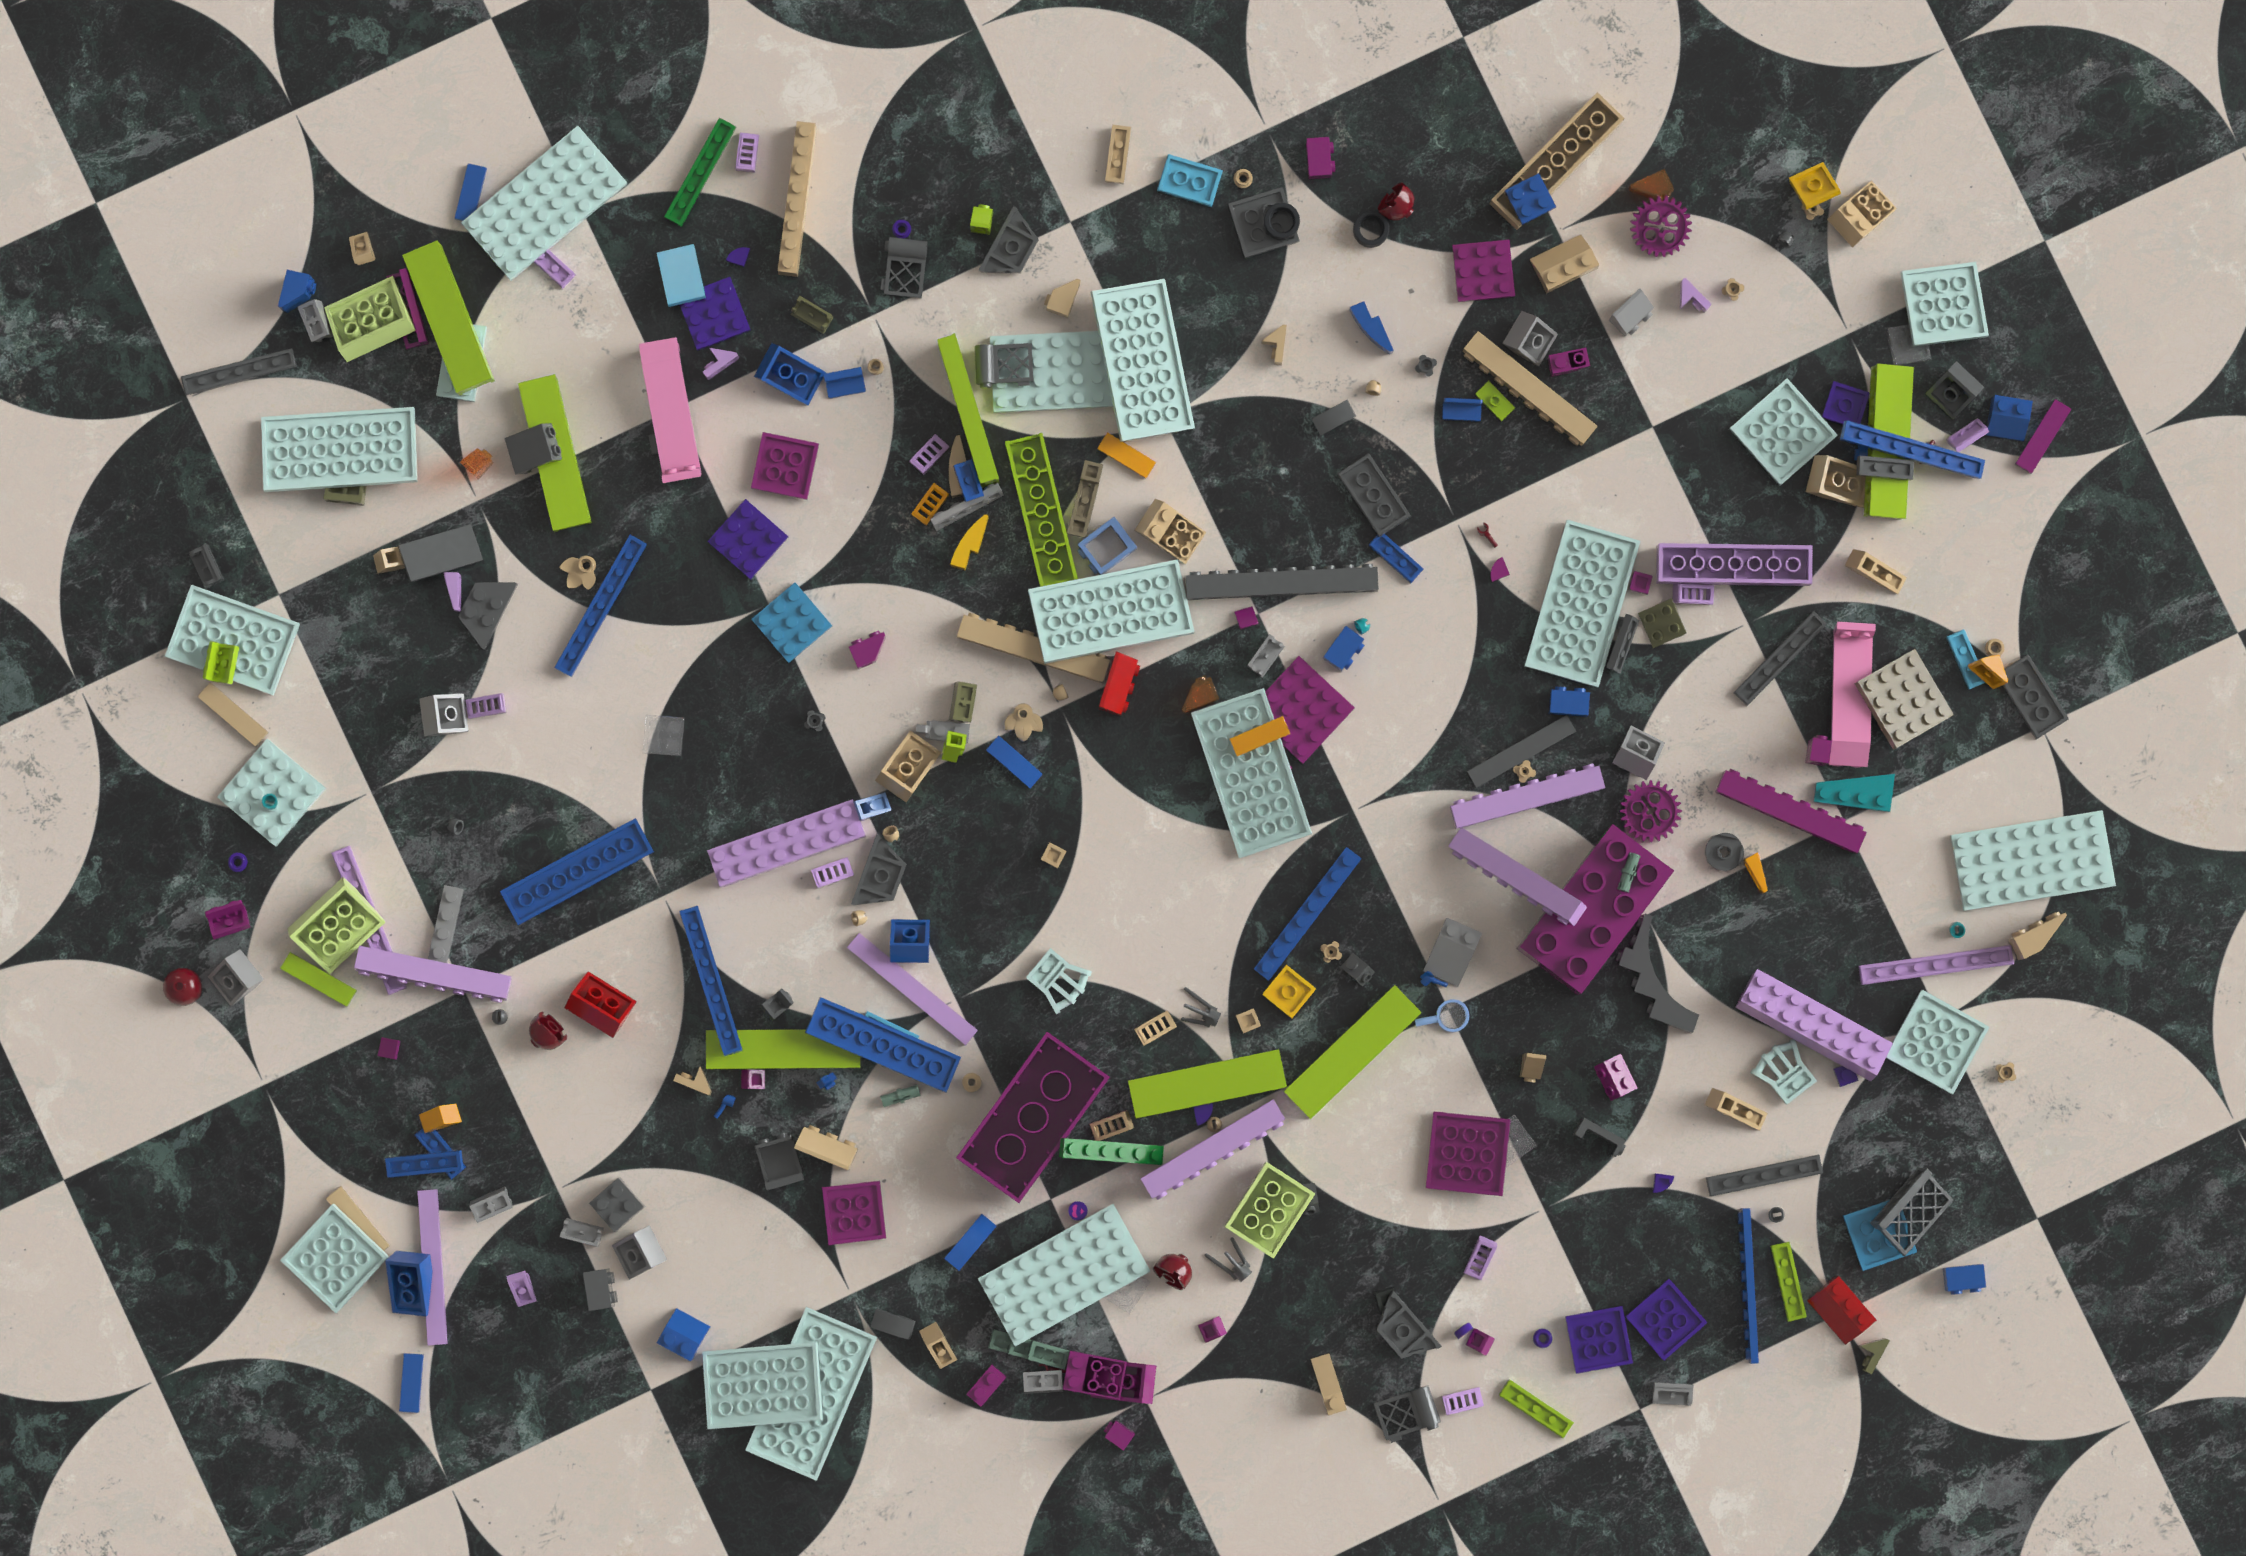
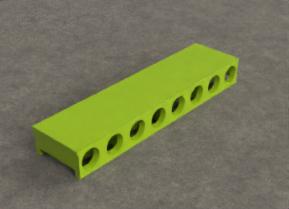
M437 240L403 254L402 256L456 393L461 396L463 393L484 384L495 382L442 245Z
M953 333L950 336L937 339L977 476L981 488L987 487L990 484H1000L956 334Z
M1876 364L1871 367L1869 427L1910 438L1914 367ZM1868 448L1867 456L1909 460ZM1865 476L1863 517L1906 519L1908 480Z
M553 374L518 383L528 428L539 424L551 423L555 429V437L561 449L562 460L553 461L538 467L553 531L557 532L575 526L591 524L556 375Z
M1043 433L1005 441L1040 587L1077 580L1078 577Z
M1394 985L1284 1092L1311 1119L1422 1012Z
M806 1029L736 1030L743 1051L725 1057L716 1030H706V1069L861 1068L860 1056L805 1033Z
M1279 1049L1128 1081L1136 1118L1287 1087Z

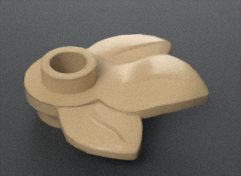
M582 556L580 559L571 557L561 564L560 568L569 573L567 577L568 588H577L583 584L589 590L595 584L596 576L594 571L596 569V562L592 557ZM585 562L590 563V567L588 569H584L583 564Z
M1021 703L1015 707L1014 713L1007 716L1005 730H1015L1018 739L1024 742L1029 738L1032 730L1042 732L1043 723L1041 717L1033 713L1032 708L1028 704ZM1025 710L1027 712L1026 716H1021L1020 711Z

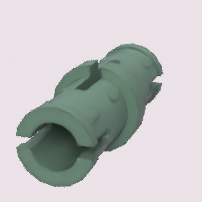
M1629 852L1626 864L1621 870L1622 875L1617 887L1618 890L1629 893L1633 878L1637 874L1635 871L1641 857L1640 855Z
M916 1084L908 1088L896 1089L897 1091L880 1097L885 1108L899 1102L901 1104L905 1103L904 1101L921 1095Z

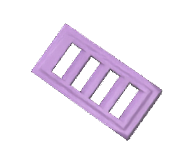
M740 133L736 171L755 173L759 134ZM754 139V143L743 142V140ZM743 146L753 147V150L743 149ZM742 153L752 154V157H744ZM741 160L751 161V164H742Z
M935 434L909 462L925 475L949 446ZM935 441L942 449L939 450L932 443ZM929 447L937 453L935 456L927 450ZM924 452L932 458L930 461L922 455ZM919 458L927 464L925 467L917 461Z
M444 572L452 607L455 612H460L461 575L458 572Z
M1673 584L1672 600L1674 603L1713 605L1714 585ZM1688 589H1690V599H1688ZM1696 589H1698V600H1696ZM1704 589H1706V600H1703Z
M503 693L465 700L468 719L506 713ZM494 699L498 700L499 709L495 710ZM488 700H490V704H491V710H490V711H488V707H487V701H488ZM483 701L484 712L480 711L479 702ZM472 703L476 704L477 713L473 714Z
M848 857L811 870L817 888L854 876ZM844 863L847 874H843L840 864ZM834 866H837L838 872L840 874V876L836 877V874L834 872ZM826 869H829L831 872L832 879L830 880L828 878ZM822 871L825 878L824 882L821 881L818 872Z
M1479 1236L1464 1273L1482 1280L1497 1248V1243ZM1481 1244L1489 1247L1490 1251L1481 1247ZM1478 1251L1486 1254L1487 1258L1477 1254ZM1474 1259H1478L1484 1262V1264H1479L1475 1262ZM1471 1265L1481 1269V1271L1478 1272L1471 1269Z
M1479 1387L1442 1396L1446 1415L1484 1406ZM1475 1392L1477 1404L1473 1403L1471 1393ZM1466 1394L1468 1395L1470 1405L1466 1406L1464 1395ZM1458 1396H1460L1462 1403V1407L1460 1408L1458 1406L1456 1398ZM1451 1398H1453L1455 1409H1451L1449 1401Z

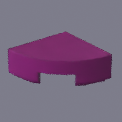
M1503 557L1499 558L1492 566L1491 582L1510 575Z

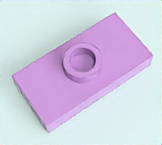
M1977 418L1946 440L1956 452H1960L1987 434L1989 430Z

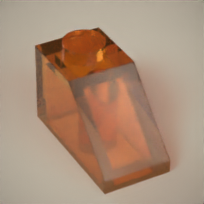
M1665 169L1630 184L1629 190L1647 198L1651 197L1653 200H1656L1657 195H1659L1661 200H1663L1665 195L1668 198L1672 196L1671 193H1673L1674 187Z
M477 448L462 459L460 463L479 480L494 462L491 460L492 455L485 449L481 451Z
M1206 676L1195 679L1196 683L1192 685L1183 705V714L1219 700L1211 677L1206 678Z

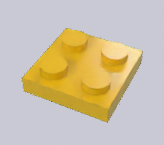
M1823 162L1789 177L1791 186L1806 210L1841 194L1838 185Z
M1286 964L1262 995L1292 1019L1316 988Z

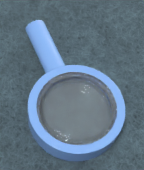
M1450 999L1438 1007L1436 1015L1415 1019V1024L1418 1027L1438 1023L1445 1031L1457 1032L1467 1025L1469 1011L1463 1002Z

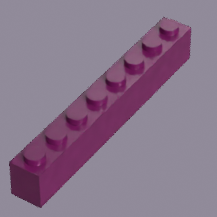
M1730 769L1723 772L1715 793L1851 853L1857 854L1867 833L1863 831L1864 827L1855 823L1853 825L1845 823L1846 819L1835 815V818L1829 816L1828 811L1822 808L1813 809L1810 807L1811 804L1806 801H1795L1793 796L1788 793L1782 792V794L1775 792L1776 788L1765 784L1763 787L1757 784L1758 780L1747 776V779H1745L1736 770Z

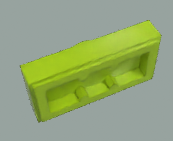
M1490 381L1475 393V396L1482 400V403L1501 422L1515 409Z

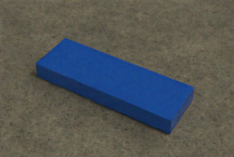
M468 163L455 214L456 220L463 221L477 210L487 172L486 167Z
M1385 534L1381 537L1377 535L1368 545L1410 584L1424 570Z
M422 1128L415 1134V1137L429 1153L453 1151L436 1130L424 1133ZM463 1170L449 1171L445 1173L452 1180Z
M404 1353L400 1412H420L424 1354Z

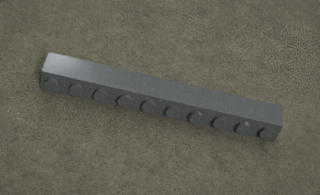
M1362 564L1360 568H1354V565H1342L1343 568L1335 569L1333 565L1323 566V569L1308 566L1304 567V570L1288 567L1285 568V571H1278L1277 568H1268L1266 572H1258V569H1248L1247 573H1239V570H1228V574H1220V571H1209L1207 575H1201V572H1190V575H1186L1187 600L1378 592V567H1373V564Z

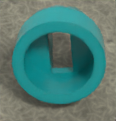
M1366 618L1354 621L1355 628L1360 635L1370 629V624H1366L1368 621Z
M274 794L264 795L262 798L263 807L267 810L275 809L278 804L277 797ZM265 802L274 803V805L266 804Z
M1954 922L1950 925L1949 931L1954 938H1961L1964 936L1966 929L1962 923ZM1958 925V933H1955V926Z

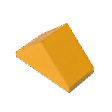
M1999 655L1981 658L1968 664V668L1992 689L2008 683V678Z
M456 1104L437 1106L419 1114L424 1133L462 1122Z

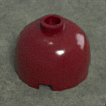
M1400 182L1391 188L1394 191L1390 195L1387 193L1378 205V212L1393 221L1401 220L1404 217L1408 218L1414 211L1412 209L1414 205L1413 192L1403 182Z
M188 968L172 970L163 982L165 997L177 1006L193 1004L202 993L200 977L195 971Z
M540 1012L530 1023V1041L536 1048L540 1047L545 1050L556 1049L567 1040V1034L563 1036L561 1031L564 1028L550 1014L544 1016V1012Z
M1166 1254L1153 1267L1154 1273L1160 1279L1163 1276L1168 1280L1165 1282L1166 1284L1178 1290L1185 1289L1192 1278V1269L1188 1263V1258L1182 1254Z

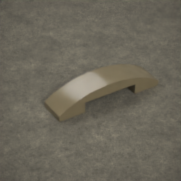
M1084 461L1067 531L1069 535L1086 538L1103 464Z

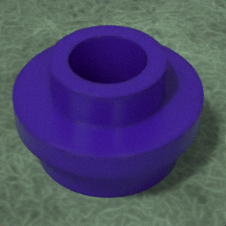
M906 220L896 221L892 227L894 236L897 238H907L911 233L909 222ZM901 226L905 227V232L903 233L898 231Z
M234 853L228 859L229 868L235 872H241L247 867V858L242 853ZM236 859L241 860L240 866L235 865Z
M1547 1329L1537 1330L1533 1335L1534 1344L1540 1348L1548 1347L1552 1343L1550 1331ZM1540 1335L1546 1336V1340L1544 1342H1540Z

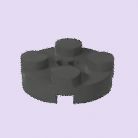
M1720 833L1708 841L1705 848V856L1708 864L1714 869L1729 871L1736 868L1742 862L1744 848L1735 835ZM1724 847H1727V851H1729L1730 854L1726 855L1724 858L1722 857V854L1719 853V850L1723 849Z

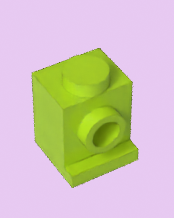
M948 731L943 745L941 760L956 763L958 756H962L965 750L967 735Z

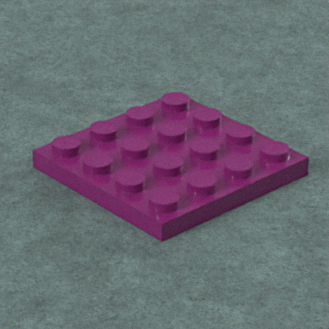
M1300 656L1265 691L1274 719L1283 716L1290 731L1289 735L1281 738L1283 746L1302 764L1355 709L1350 702Z
M1434 1111L1426 1188L1503 1196L1511 1119Z

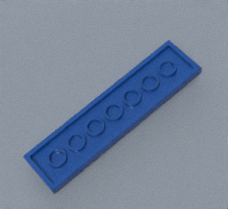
M635 818L500 892L517 924L521 925L654 853Z
M819 997L805 1031L808 1035L947 1093L961 1059L958 1055L822 997Z

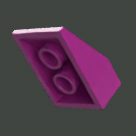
M1127 1362L1119 1401L1152 1404L1157 1366ZM1091 1395V1397H1093V1398H1102V1399L1117 1400V1399H1112V1398H1106V1397Z

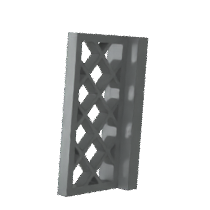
M1918 1167L1870 1223L1889 1240L1902 1256L1908 1254L1953 1201L1951 1196L1931 1176L1932 1173L1928 1168ZM1929 1181L1932 1184V1192L1924 1193V1184ZM1915 1195H1920V1206L1912 1207V1198ZM1924 1195H1932V1206H1924ZM1936 1195H1942L1946 1199L1941 1206H1936ZM1932 1208V1217L1929 1220H1924V1209ZM1903 1209H1907L1908 1220L1900 1221V1212ZM1912 1209H1920V1220H1912ZM1920 1222V1231L1917 1234H1912V1223ZM1891 1223H1895V1234H1890L1886 1230ZM1900 1223H1908V1234H1900ZM1908 1236V1245L1903 1249L1900 1245V1237Z

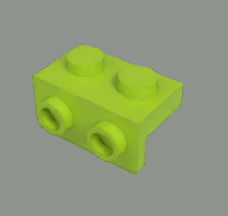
M210 641L203 668V679L232 684L239 647Z

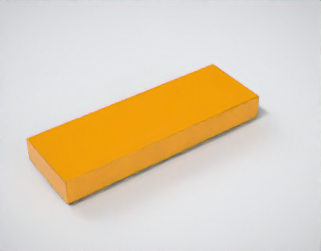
M1108 432L1097 448L1145 479L1156 464L1154 460L1126 443L1120 442L1118 438Z
M1281 716L1232 737L1230 741L1236 755L1240 756L1290 734L1284 717Z

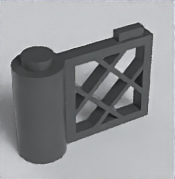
M890 237L889 241H885L884 252H888L886 278L881 280V290H884V294L922 298L928 241ZM891 260L900 261L904 268L895 274L891 269ZM913 263H921V272L914 276L908 267ZM906 269L912 276V279L904 285L897 276ZM896 278L902 287L897 291H888L889 282ZM913 280L919 285L918 294L910 293L906 288Z
M1032 343L983 344L974 346L976 384L980 385V388H991L992 384L1018 383V386H1030V382H1033ZM1020 348H1028V356L1022 361L1015 353ZM997 349H1006L1011 355L1003 362L998 357ZM1012 356L1021 362L1014 371L1006 364ZM1022 365L1029 370V377L1021 378L1016 373ZM1003 366L1012 372L1007 379H999V371Z
M1429 1385L1374 1403L1385 1439H1390L1391 1443L1402 1440L1401 1435L1427 1427L1428 1431L1438 1428V1423L1441 1422ZM1408 1397L1410 1402L1407 1411L1397 1406L1399 1400ZM1388 1404L1394 1408L1388 1417L1381 1413L1379 1406ZM1395 1409L1406 1413L1401 1423L1391 1418ZM1407 1415L1414 1417L1418 1426L1409 1428L1404 1425ZM1389 1421L1400 1426L1397 1433L1388 1434L1386 1427Z

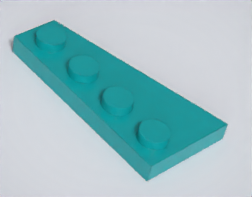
M1895 774L1817 782L1813 802L1890 812Z

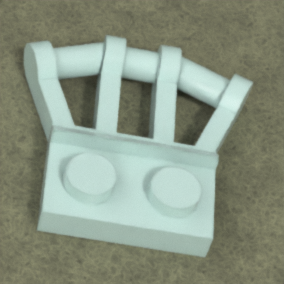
M1050 948L1026 978L1045 993L1053 1010L1058 1014L1061 1009L1076 1002L1075 999L1080 993H1084L1088 976H1091L1092 971L1069 964ZM1066 968L1081 973L1078 984L1064 973ZM1059 976L1074 987L1070 994L1055 983ZM1052 986L1065 999L1055 1003L1049 988Z
M1794 1039L1789 1040L1790 1042L1774 1045L1770 1052L1761 1055L1762 1058L1756 1068L1750 1072L1752 1075L1770 1084L1786 1105L1817 1082L1801 1061ZM1792 1049L1797 1065L1793 1067L1782 1052ZM1776 1056L1780 1058L1789 1070L1784 1075L1781 1074L1771 1061ZM1766 1064L1774 1072L1778 1080L1774 1081L1762 1074Z

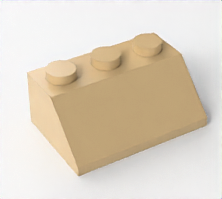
M1581 234L1530 259L1546 294L1599 267L1591 247Z
M809 1125L808 1128H803L795 1144V1149L850 1170L858 1148H855V1143L846 1139L844 1143L838 1141V1136L829 1132L826 1135L819 1133L820 1129Z

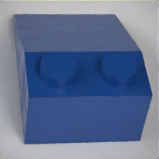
M771 343L754 377L809 405L826 372L779 345Z
M395 1251L385 1260L392 1313L426 1317L429 1312L433 1274L431 1255Z

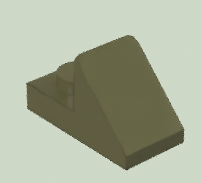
M1882 1338L1858 1345L1871 1353L1870 1356L1867 1355L1862 1363L1864 1366L1863 1371L1872 1375L1890 1340Z

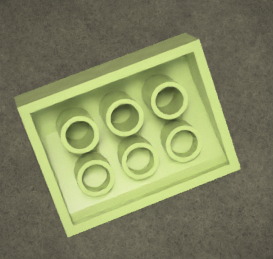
M393 276L324 307L338 351L346 362L416 331L409 310Z
M342 877L288 928V934L298 946L330 974L385 923V920L359 891Z
M1265 1161L1224 1227L1274 1259L1315 1193Z

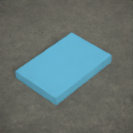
M1168 154L1157 191L1212 207L1223 170Z
M694 244L657 253L669 307L706 298Z

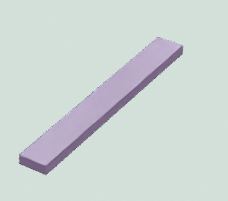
M350 846L332 852L331 854L341 878L344 877L375 909ZM381 926L367 939L369 948L392 952L384 929ZM394 978L383 980L388 995L407 988L406 984L398 983Z
M860 933L847 947L963 1044L967 1045L978 1031L897 963L890 962V958Z
M2008 945L1861 965L1858 968L1861 985L2012 965L2014 960L2012 946Z
M438 1189L418 1191L421 1252L431 1255L433 1270L428 1316H426L427 1344H448Z

